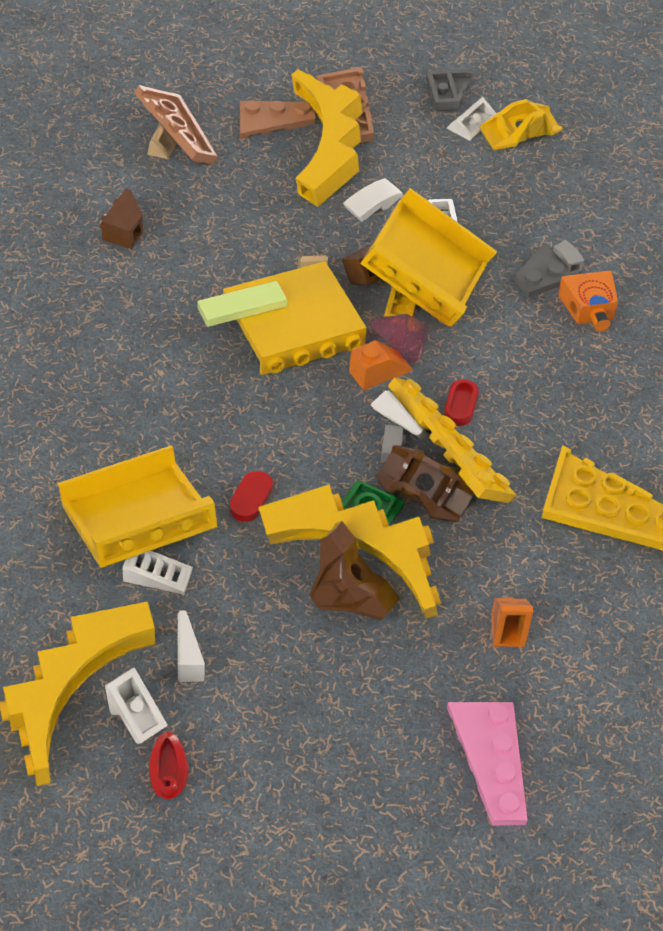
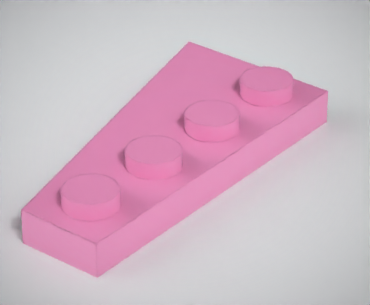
M448 702V713L455 725L458 739L462 743L468 765L477 782L478 791L492 826L526 825L528 819L513 702Z

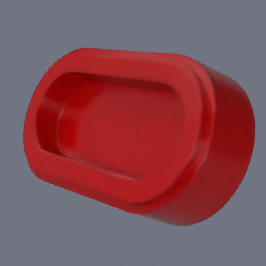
M460 379L452 383L444 408V416L450 418L456 426H465L471 422L479 394L478 386L467 379Z
M252 471L244 476L230 500V513L232 517L242 522L252 521L260 514L258 507L265 505L272 492L273 481L269 474L263 471Z

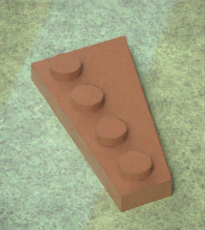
M138 85L134 94L187 153L190 159L196 163L214 164L218 156L182 97L178 94Z

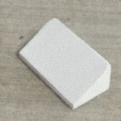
M482 97L454 120L447 129L470 141L481 131L480 125L497 113Z

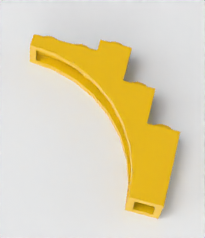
M297 69L291 74L294 93L308 102L317 113L323 125V131L317 152L308 166L296 177L298 194L319 207L360 171L358 155L353 148L361 142L359 123L355 120L363 113L361 96L357 91L349 89L342 84L334 90L330 85H325L312 75Z
M330 485L258 507L270 544L293 540L321 539L333 529L335 523L343 521L356 538L358 549L381 560L403 579L416 597L425 618L438 616L436 605L441 604L436 585L430 587L427 576L432 574L426 557L431 555L429 544L434 543L429 526L423 527L420 517L389 526L384 510L377 511L374 500L344 510L339 493L333 495Z
M148 601L71 617L72 630L66 631L68 645L37 651L39 665L33 666L35 681L3 687L5 700L0 701L2 721L9 720L11 732L19 730L21 746H29L30 754L24 756L27 775H35L37 786L51 783L48 762L51 736L59 714L71 695L90 675L108 662L131 651L155 644V627Z

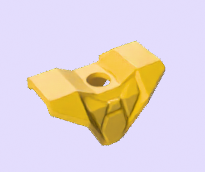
M527 99L511 103L479 127L493 150L516 147L519 142L535 136H553L563 129L552 116L549 106L530 102ZM518 121H523L517 128L515 123Z

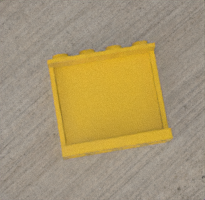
M409 188L393 209L360 264L443 324L451 327L464 314L467 308L465 304L487 263L496 255L497 251Z
M326 261L223 289V294L277 281L287 298V307L236 319L260 361L261 375L279 373L291 366H303L309 361L319 358H331L336 353L347 350L351 351L365 345L367 327Z
M172 445L58 483L62 506L100 568L218 527L214 501L210 496L201 498L176 464Z

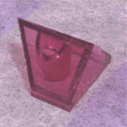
M409 314L376 318L368 322L377 333L404 357L414 363L419 361L429 327Z

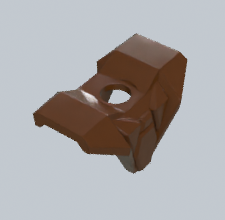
M393 445L390 455L381 470L376 474L377 479L388 494L396 492L414 503L419 502V506L426 509L431 519L458 522L474 495V492L461 478L456 468L441 465L425 456L424 450ZM427 474L434 479V485L430 490L422 491L418 489L416 482L421 475Z
M343 521L335 523L333 529L320 539V571L309 593L315 605L322 610L353 612L382 620L400 598L388 581L382 576L373 573L359 555L356 538Z

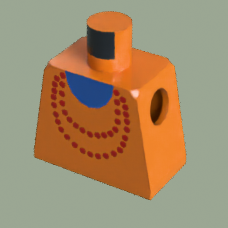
M602 271L561 277L558 295L576 323L592 322L596 331L608 329L610 327V320H614L618 305L612 272Z

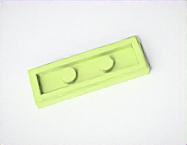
M277 281L197 301V308L207 327L287 307V298Z

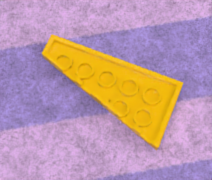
M562 445L541 518L663 551V504L652 499L653 494L615 473L607 474L594 467L595 463L587 458L584 460L577 458L571 454V449Z

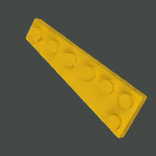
M394 377L388 385L390 390L421 427L432 431L429 438L434 444L447 450L443 454L450 463H455L462 468L458 474L474 494L481 499L503 503L512 501L516 494L509 487V480L500 473H496L490 467L492 465L491 461L472 448L474 446L473 442L455 430L456 424L447 416L440 414L437 410L439 408L438 405L420 392L421 387L412 379L403 380Z

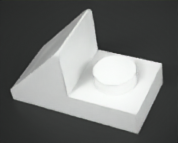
M131 668L105 685L111 715H120L137 744H141L168 726L135 668Z

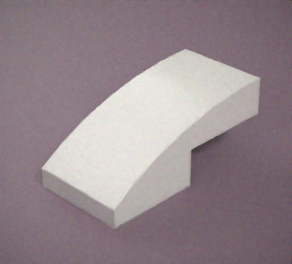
M384 178L364 187L343 204L347 210L362 222L379 208L383 211L388 209L403 194Z

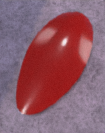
M167 731L161 734L154 744L150 757L149 778L156 795L164 799H172L179 795L186 786L189 764L183 745L175 734Z

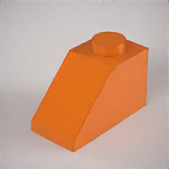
M376 340L351 350L349 372L363 390L412 371L411 366L398 350Z
M513 597L494 598L491 612L493 646L525 647L533 616V606L527 599H516Z

